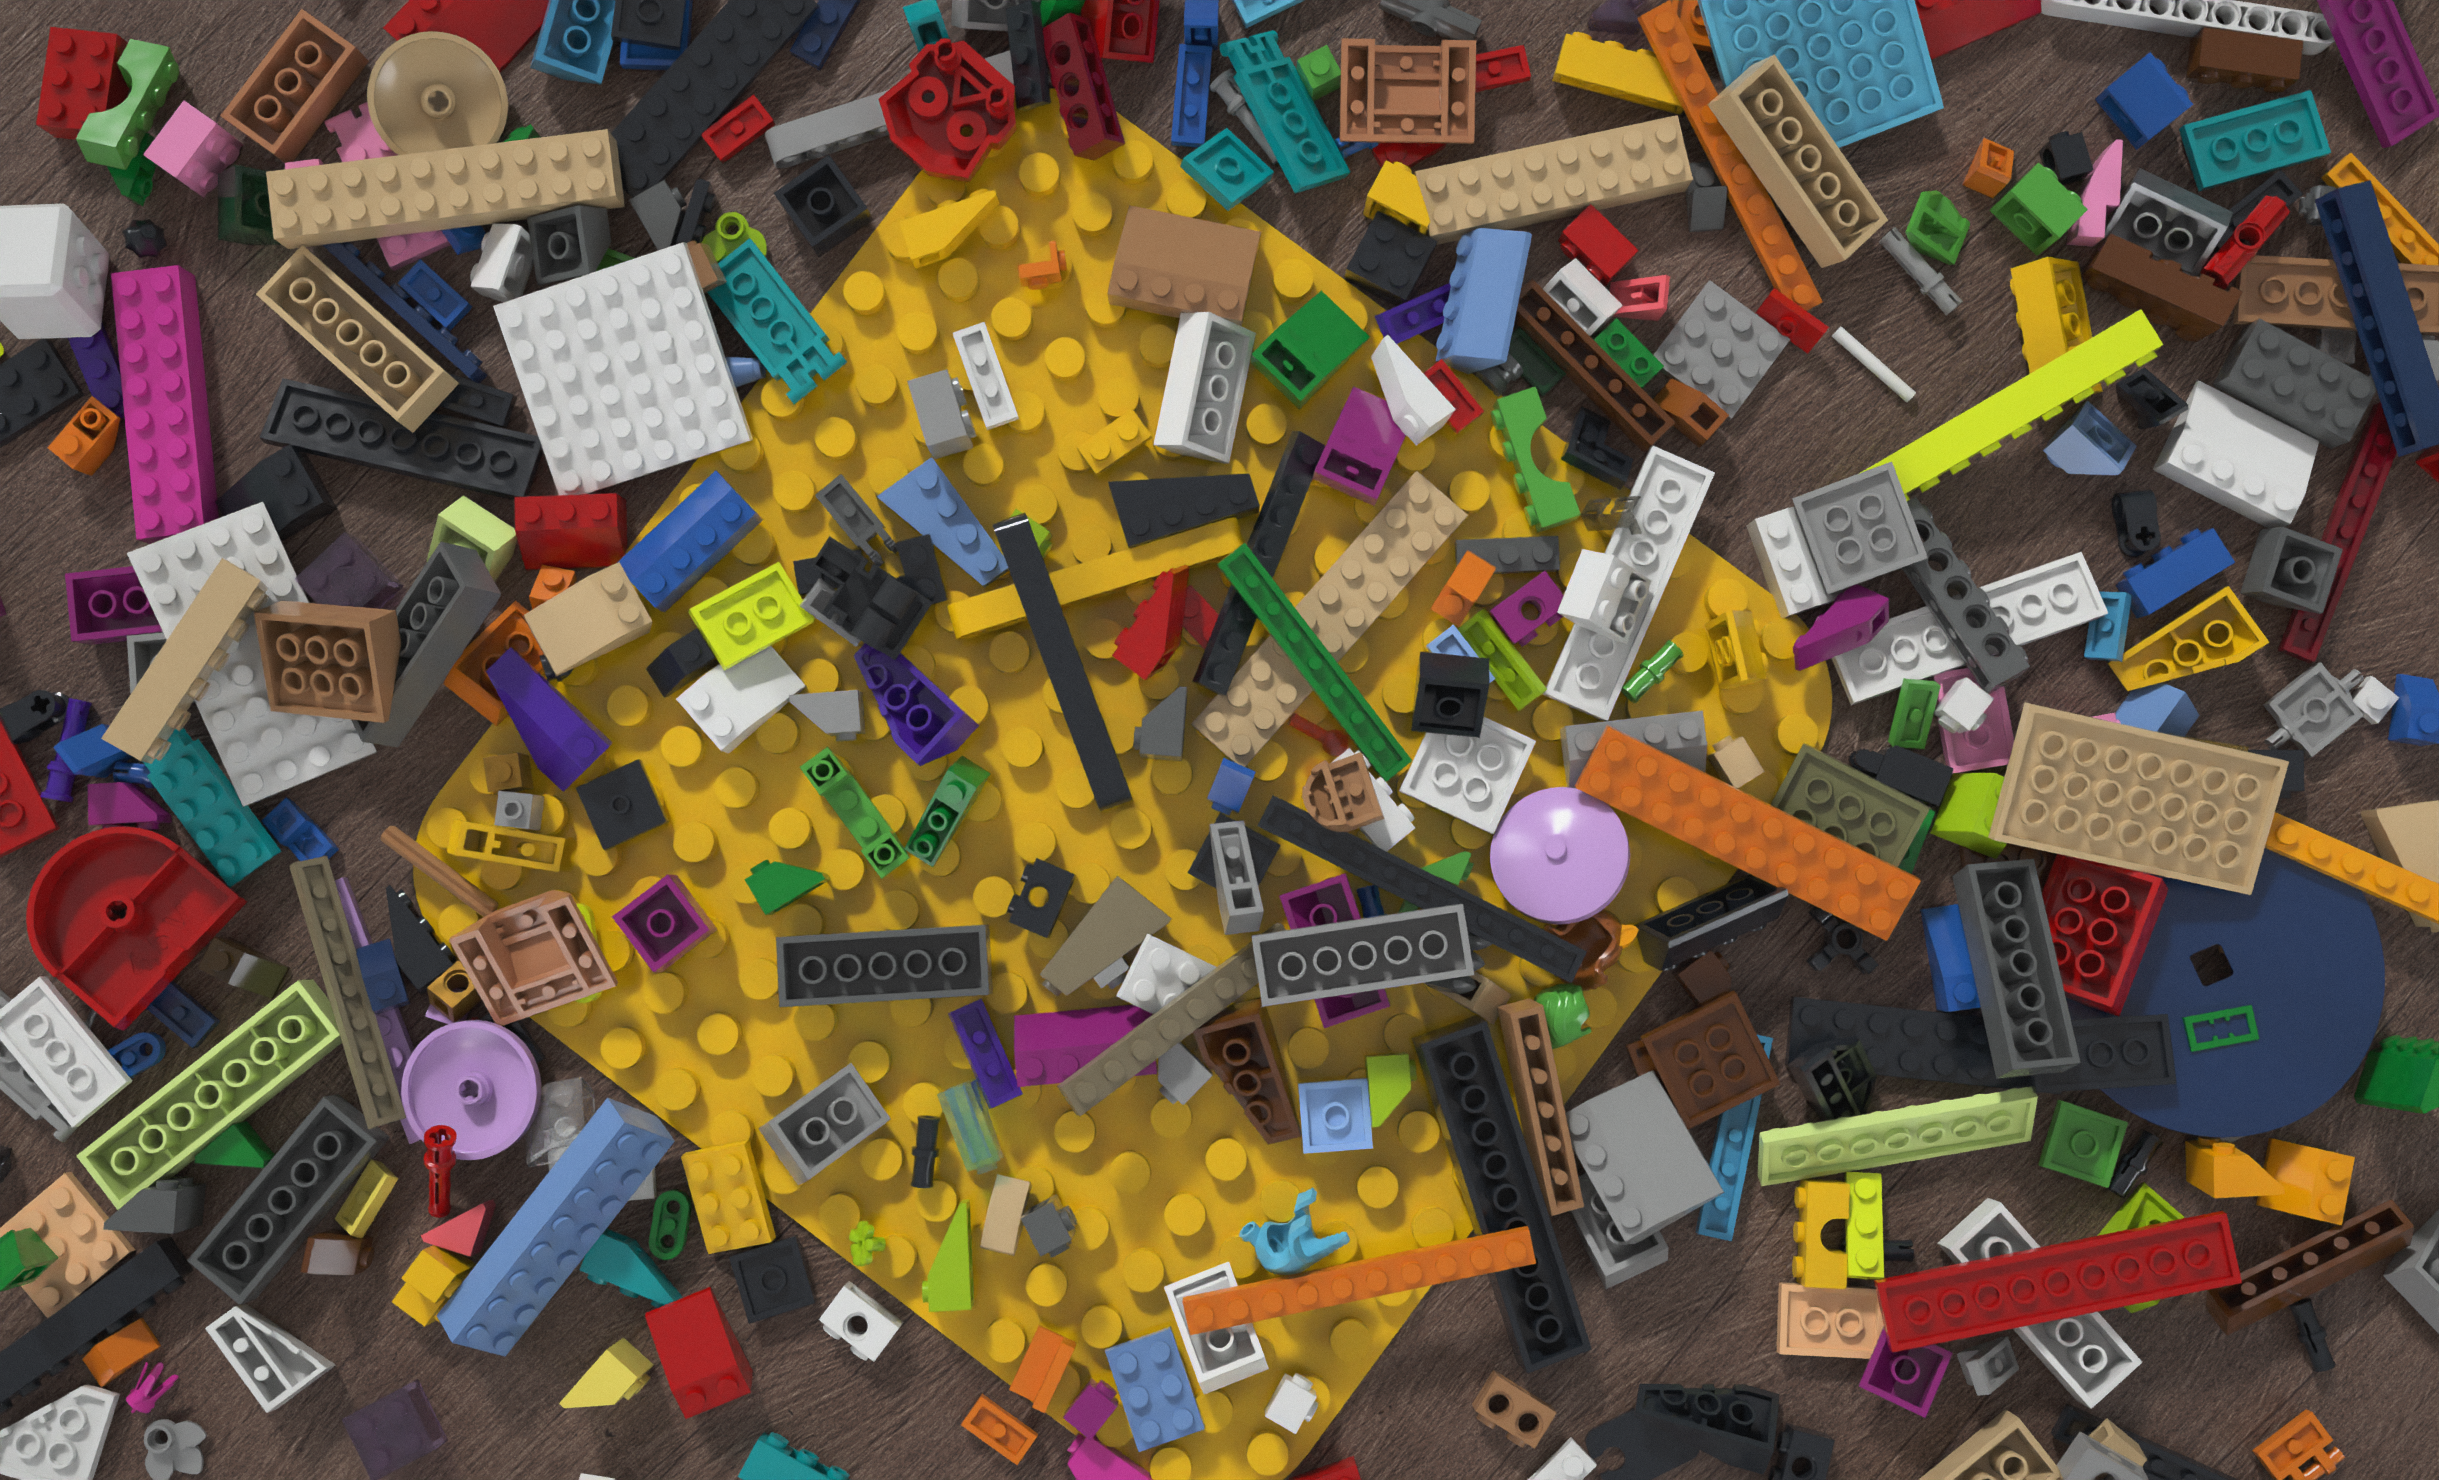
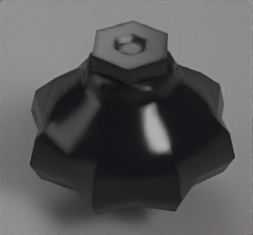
M133 219L129 227L122 231L125 238V248L135 252L139 258L146 256L158 257L160 250L167 246L164 238V229L155 225L150 219L142 221Z

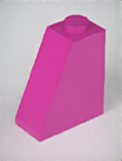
M1078 1433L1067 1449L1071 1453L1068 1466L1076 1480H1153L1147 1470L1115 1447H1109L1101 1443L1096 1434L1089 1440L1086 1436Z

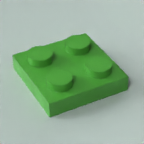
M2058 1100L2038 1165L2109 1188L2128 1122Z

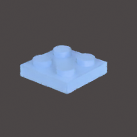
M1367 1078L1298 1083L1304 1154L1373 1149Z

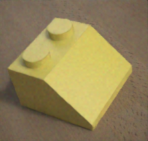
M623 1337L606 1349L559 1404L563 1408L615 1405L623 1397L629 1401L651 1379L647 1372L654 1364Z

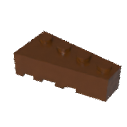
M2109 234L2098 243L2081 273V278L2087 280L2091 288L2110 293L2117 297V301L2125 307L2142 309L2143 313L2147 314L2146 317L2153 323L2165 324L2174 329L2180 338L2195 342L2200 341L2225 325L2243 291L2232 286L2228 292L2213 286L2215 279L2205 274H2201L2200 277L2190 276L2183 272L2182 264L2173 260L2159 259L2156 261L2152 259V251L2113 234Z

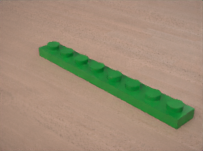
M1246 543L1240 545L1216 565L1359 751L1369 761L1376 773L1386 782L1412 762L1409 755Z

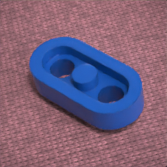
M143 1032L128 1038L107 1051L116 1061L119 1060L122 1063V1069L130 1078H133L158 1064L165 1055L166 1045L160 1035L154 1032ZM148 1043L153 1047L150 1055L145 1051V1046Z

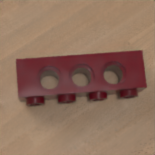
M1068 13L1043 28L1045 54L1051 72V83L1056 90L1060 104L1059 111L1068 132L1069 146L1074 156L1095 161L1124 145L1125 141L1090 19Z

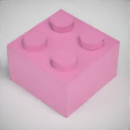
M183 101L143 155L204 198L208 192L218 185L219 177L226 167L236 161L243 144L216 122L186 101Z

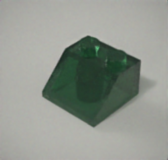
M233 165L218 174V240L250 246L282 245L273 237L266 176L268 171Z

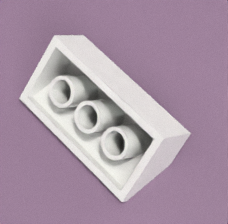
M1211 312L1181 313L1154 440L1155 446L1184 456L1229 464L1256 335L1255 332Z

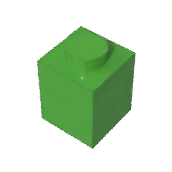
M1327 45L1297 60L1296 70L1313 101L1340 88L1341 70Z

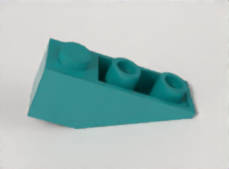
M608 1228L605 1229L587 1252L579 1269L587 1273V1278L592 1282L601 1285H607V1282L619 1286V1292L626 1296L638 1298L641 1295L651 1299V1305L656 1308L683 1298L635 1239Z
M764 1432L758 1438L738 1475L742 1480H851L849 1479L850 1475L842 1468L833 1465L830 1468L818 1462L819 1457L806 1449H801L800 1451L788 1445L789 1441L785 1437L774 1432L770 1434Z

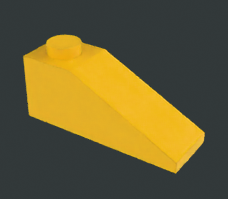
M453 819L447 853L559 872L565 838Z

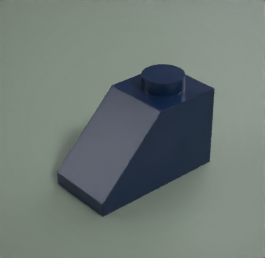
M390 938L357 948L356 955L373 1012L377 1015L411 1004Z

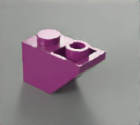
M125 782L87 784L88 825L102 826V829L136 825V828L157 830L159 829V823L172 822L171 815L137 784Z

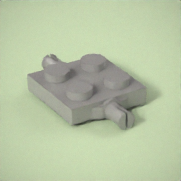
M2321 662L2313 664L2263 704L2276 720L2279 727L2278 731L2264 740L2265 744L2269 745V749L2277 750L2278 747L2289 739L2299 750H2304L2306 758L2313 757L2364 716L2353 702L2349 690L2364 680L2363 675H2359L2360 672L2353 669L2344 678L2339 680L2332 676Z

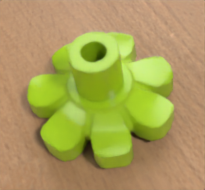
M860 1221L857 1229H851L849 1240L855 1242L850 1246L853 1264L856 1266L869 1265L873 1260L872 1252L884 1251L886 1246L884 1237H873L875 1230L873 1225H868V1221Z

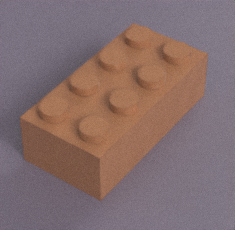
M301 9L220 116L283 163L293 162L369 60L355 46Z

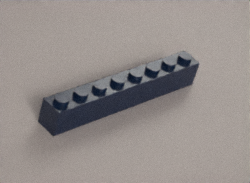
M2371 180L2337 188L2315 199V203L2398 457L2439 445V387Z

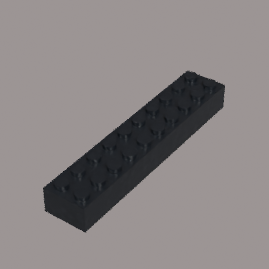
M1475 1015L1413 1037L1412 1041L1475 1236L1528 1226L1536 1264L1488 1273L1516 1362L1528 1374L1592 1350L1487 1021Z

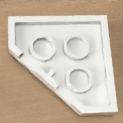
M86 1384L11 1426L0 1431V1474L19 1480H93L120 1393Z

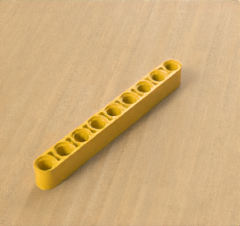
M1232 517L1048 574L1062 609L1156 581L1163 571L1168 572L1171 568L1175 569L1186 564L1190 567L1189 570L1221 561L1242 545L1244 539L1237 518ZM1015 584L963 599L947 606L956 640L967 639L1028 620Z

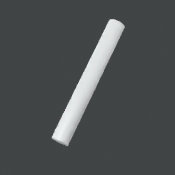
M1840 326L1832 335L1838 343L1906 403L1916 394L1912 388L1844 328Z

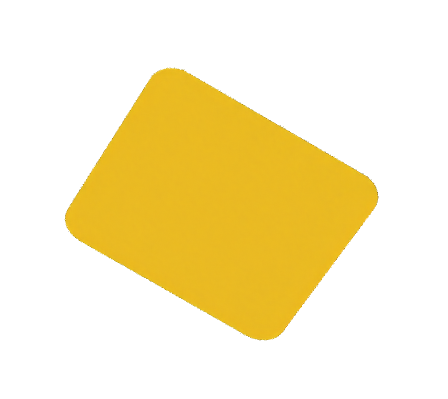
M1049 88L1051 103L1027 111L1017 109L1014 93L1017 131L1000 150L992 149L970 182L932 177L921 170L810 313L830 339L825 345L833 355L840 352L847 360V363L825 381L818 373L813 376L812 379L818 386L795 405L786 395L791 389L782 378L776 381L766 370V377L759 379L741 402L753 440L698 458L626 550L627 554L714 471H718L763 519L761 523L665 613L655 608L633 585L652 620L650 633L573 668L571 674L561 682H558L557 679L549 681L613 743L563 792L538 769L510 715L498 726L492 723L431 803L420 826L416 842L498 902L497 910L551 890L571 893L575 903L589 906L594 913L598 946L618 981L617 986L603 990L600 997L593 1002L578 1003L572 1001L529 1017L701 1149L749 1140L765 1198L852 1265L854 1264L850 1246L855 1242L849 1240L851 1229H857L860 1221H868V1225H873L875 1230L873 1237H884L886 1246L884 1251L872 1252L873 1260L869 1265L854 1266L1011 1386L1039 1325L1077 1342L1045 1413L1075 1436L1078 1433L1083 1434L1063 1418L1064 1413L1091 1378L1097 1383L1103 1380L1117 1392L1114 1397L1118 1399V1405L1098 1430L1096 1436L1101 1443L1109 1447H1115L1147 1470L1153 1480H1283L1308 1455L1431 1286L1252 1322L1269 1369L1205 1395L1198 1383L1164 1286L1228 1261L1238 1286L1287 1276L1267 1271L1257 1259L1255 1248L1249 1241L1244 1242L1239 1237V1233L1247 1223L1252 1221L1259 1227L1269 1221L1288 1223L1295 1216L1294 1210L1298 1194L1306 1192L1311 1188H1314L1317 1192L1316 1201L1309 1205L1316 1238L1322 1239L1336 1233L1347 1232L1350 1242L1338 1250H1334L1333 1253H1329L1328 1256L1303 1272L1466 1239L1473 1230V1226L1412 1038L1477 1014L1424 983L1385 988L1390 1007L1327 1028L1323 1027L1314 999L1266 1006L1275 1031L1300 1129L1298 1083L1366 1078L1365 1055L1406 1052L1409 1054V1060H1415L1417 1080L1411 1081V1090L1380 1127L1371 1126L1373 1149L1304 1154L1302 1134L1301 1137L1268 1145L1246 1117L1244 1109L1232 1094L1229 1095L1223 1087L1224 1083L1213 1069L1210 1070L1213 1076L1184 1105L1179 1101L1173 1105L1159 1091L1163 1085L1158 1081L1157 1072V1074L1133 1076L1082 1116L1074 1113L1057 1087L1060 1083L1020 1087L1022 1095L989 1109L948 1013L982 999L1016 1077L1014 1054L1015 1015L1131 1005V1003L1116 996L1122 983L1112 990L1108 984L1101 989L1095 979L1092 978L1068 996L1062 992L1059 996H1056L1042 985L1045 978L1040 975L1116 876H1119L1172 918L1165 927L1152 936L1216 967L1252 941L1251 936L1264 933L1274 924L1281 923L1286 930H1290L1279 895L1345 873L1361 919L1364 918L1356 890L1374 884L1258 827L1273 795L1308 812L1303 802L1302 788L1311 775V770L1322 761L1326 760L1328 764L1333 762L1348 748L1353 753L1359 750L1316 693L1312 691L1246 766V768L1256 772L1239 813L1232 811L1228 817L1235 821L1244 820L1246 827L1281 846L1258 886L1264 910L1259 931L1225 935L1218 905L1217 889L1187 873L1210 832V824L1215 823L1220 813L1211 808L1213 802L1207 800V797L1223 758L1230 760L1191 725L1217 696V693L1192 682L1204 650L1182 628L1181 644L1161 672L1147 680L1141 678L1112 656L1118 647L1114 642L1120 632L1125 627L1129 629L1136 621L1133 614L1139 604L1144 599L1148 601L1156 590L1152 588L1155 581L1062 609L1133 798L1131 801L1100 812L1029 621L1019 622L967 639L956 640L947 606L963 599L1014 584L1010 571H1007L984 588L935 546L934 550L948 600L931 604L900 653L979 725L967 740L950 754L919 766L894 742L887 721L882 717L872 690L869 689L853 656L865 643L860 641L857 646L853 645L817 618H815L812 624L771 646L806 685L798 694L859 690L863 693L865 734H856L857 740L836 741V736L826 734L794 705L788 702L732 752H723L676 700L703 675L664 698L646 670L669 645L697 628L688 613L690 608L777 562H780L798 591L793 561L816 557L829 536L852 551L859 550L815 496V494L840 474L843 475L886 527L884 530L895 543L922 535L877 498L880 493L931 457L933 458L926 446L907 382L909 380L946 369L952 379L958 377L967 405L961 406L962 411L968 410L977 436L971 438L972 449L934 460L1002 554L1003 552L993 524L1010 518L1015 509L1022 513L1025 512L1029 518L1049 530L1052 535L1050 542L1053 545L1043 559L1048 573L1128 549L1108 482L1249 473L1260 505V513L1292 431H1301L1326 446L1353 386L1386 400L1371 356L1383 339L1375 316L1387 310L1243 204L1238 203L1227 211L1180 167L1182 159L1117 111L1125 144L1094 161L1074 156L1068 143L1069 136L1066 125L1059 111L1060 104L1055 88ZM964 127L961 130V135L964 137H969L973 133L971 127ZM980 189L991 191L995 189L999 205L951 255L943 260L915 269L898 222L905 220V216L914 211L921 210L926 213L937 209V205L944 201L956 200L958 202L969 198V195L974 191ZM1129 205L1261 232L1242 327L1256 333L1252 353L1281 324L1321 290L1370 336L1363 346L1300 410L1251 364L1250 359L1229 464L1176 454L1154 445L1180 318L1109 304L1107 293ZM1049 241H1056L1058 250H1064L1067 270L1061 271L1062 282L1048 283L1047 288L1040 290H1030L1028 286L1022 287L1018 265L1051 261ZM985 322L1019 417L1018 420L987 430L953 336V332ZM1419 334L1397 344L1422 373L1437 363V347ZM1449 367L1450 370L1481 406L1484 413L1457 435L1446 422L1440 430L1417 446L1408 436H1405L1375 506L1312 479L1273 576V580L1292 605L1296 607L1416 471L1422 474L1468 515L1338 662L1339 666L1412 761L1426 733L1411 731L1420 652H1429L1425 646L1452 625L1458 629L1485 608L1489 612L1542 573L1493 574L1477 601L1458 627L1430 609L1456 569L1455 541L1464 539L1558 536L1560 570L1547 573L1564 595L1582 549L1605 553L1631 493V490L1625 486L1619 490L1562 461L1561 457L1566 442L1542 425L1534 432L1531 440L1530 450L1533 462L1546 477L1559 482H1570L1581 515L1575 521L1537 533L1535 525L1530 526L1526 519L1524 507L1528 505L1524 493L1519 494L1516 490L1513 475L1517 473L1513 462H1507L1504 456L1502 443L1505 442L1503 433L1501 430L1497 431L1491 418V411L1494 410L1493 406L1496 400L1503 396H1495L1493 391L1472 373L1466 374ZM1133 408L1152 435V439L1096 476L1078 451L1077 446ZM1259 513L1237 519L1246 545ZM878 534L867 542L882 557L884 563L879 568L893 577L905 575L899 552L894 554L892 551H889ZM1688 534L1623 685L1641 669L1640 664L1644 660L1649 661L1668 640L1676 644L1684 656L1663 675L1664 680L1659 684L1655 683L1637 703L1631 702L1620 691L1608 721L1703 710L1707 740L1705 773L1721 780L1707 756L1715 752L1712 746L1730 735L1734 740L1743 736L1765 772L1737 789L1771 805L1802 745L1806 743L1820 751L1824 746L1832 714L1831 680L1826 661L1801 671L1795 669L1793 646L1799 636L1805 635L1809 631L1806 624L1797 615L1781 618L1771 593L1691 534ZM860 548L863 553V557L868 560L867 564L865 565V570L869 572L872 566L876 564L870 559V557L865 553V551L862 548ZM1220 561L1189 570L1187 585L1188 587L1191 584L1218 614L1231 586V583L1216 565ZM1529 603L1522 605L1521 613L1523 617L1527 620H1536L1538 617L1537 608ZM1727 611L1752 612L1753 620L1757 619L1761 628L1762 637L1758 640L1760 651L1766 654L1769 663V672L1766 673L1767 679L1758 683L1719 691L1705 624ZM1565 617L1550 627L1546 622L1535 629L1538 636L1523 647L1518 642L1514 644V647L1545 687L1574 624ZM1258 618L1235 674L1270 636ZM1495 680L1489 683L1484 717L1536 741L1501 819L1518 801L1534 792L1548 788L1567 787L1560 736L1561 728L1570 725L1604 721L1547 697L1543 693L1518 711ZM1187 687L1182 761L1141 758L1140 750H1135V747H1133L1135 726L1141 727L1142 718L1177 688ZM826 747H829L858 781L894 830L904 848L947 769L961 756H964L991 774L973 806L933 867L906 851L910 858L881 879L861 852L863 848L827 799L819 795L800 769V766ZM516 752L529 755L534 789L517 791L515 793L544 796L540 830L504 828L565 838L559 872L447 853L453 819L496 826L494 824L498 794L488 792L483 758ZM640 759L669 822L607 851L603 850L576 788ZM1412 762L1386 781L1393 791L1389 795L1397 806L1403 803L1415 817L1411 822L1415 829L1389 849L1388 853L1418 868H1422L1460 852L1471 853L1469 862L1474 863L1467 881L1460 880L1457 887L1541 929L1548 924L1533 920L1517 911L1499 890L1490 864V850L1494 834L1491 835L1399 792ZM1372 766L1368 768V771L1375 779L1380 777ZM1609 805L1620 819L1630 846V865L1626 880L1617 896L1604 908L1615 914L1622 925L1638 924L1722 887L1728 883L1738 869ZM1359 828L1348 831V833L1372 844ZM1036 858L1076 874L1049 938L1010 923L1011 914L1006 913L1013 895L1017 894L1020 896L1025 883L1020 880L1027 863L1034 864ZM765 860H769L770 864L774 861L826 873L831 880L775 914L765 915L744 879L753 875L750 871L751 868ZM413 865L414 887L421 913L435 932L432 934L438 943L444 942L456 957L455 960L458 961L459 958L449 942L450 937L482 919L483 916ZM667 874L677 875L718 930L663 972H653L612 916ZM1044 887L1035 888L1031 892V902L1037 907L1044 906L1049 900L1048 891ZM1378 887L1384 914L1398 913L1404 899ZM1551 924V926H1552L1553 928H1556L1557 925H1558V924ZM989 925L993 994L779 1007L776 937ZM1637 937L1633 943L1622 950L1617 962L1603 972L1608 975L1605 985L1597 987L1595 990H1583V996L1590 1014L1582 1024L1581 1029L1590 1027L1592 1032L1565 1046L1552 1049L1564 1105L1662 973V971L1644 962ZM1142 943L1123 956L1130 967ZM1494 944L1487 948L1473 951L1481 956L1485 963L1482 968L1475 972L1491 980L1511 994L1506 1004L1529 998L1534 1000L1541 990L1558 984H1565L1554 974ZM1259 983L1229 1005L1261 997ZM1498 1016L1494 1024L1487 1021L1522 1130ZM1194 1033L1189 1034L1180 1042L1208 1068L1202 1059ZM852 1063L891 1120L811 1179L797 1185L758 1128ZM919 1115L940 1117L936 1146L940 1150L939 1157L935 1158L932 1188H916L911 1186L914 1155L911 1154L912 1147L916 1146L917 1118ZM997 1174L1031 1182L1032 1189L1025 1211L1056 1194L1063 1207L1070 1206L1078 1224L1075 1225L1076 1232L1071 1240L1072 1243L1069 1245V1249L1052 1258L1049 1253L1040 1257L1024 1225L1015 1256L980 1247L987 1210ZM970 1199L974 1306L971 1310L929 1312V1302L923 1303L922 1282L928 1281L927 1276L960 1202ZM1171 1326L1205 1429L1138 1452L1105 1349ZM1285 1373L1292 1377L1295 1373H1298L1313 1383L1311 1388L1316 1391L1317 1397L1315 1401L1319 1403L1312 1419L1309 1422L1304 1420L1296 1434L1265 1417L1264 1409Z

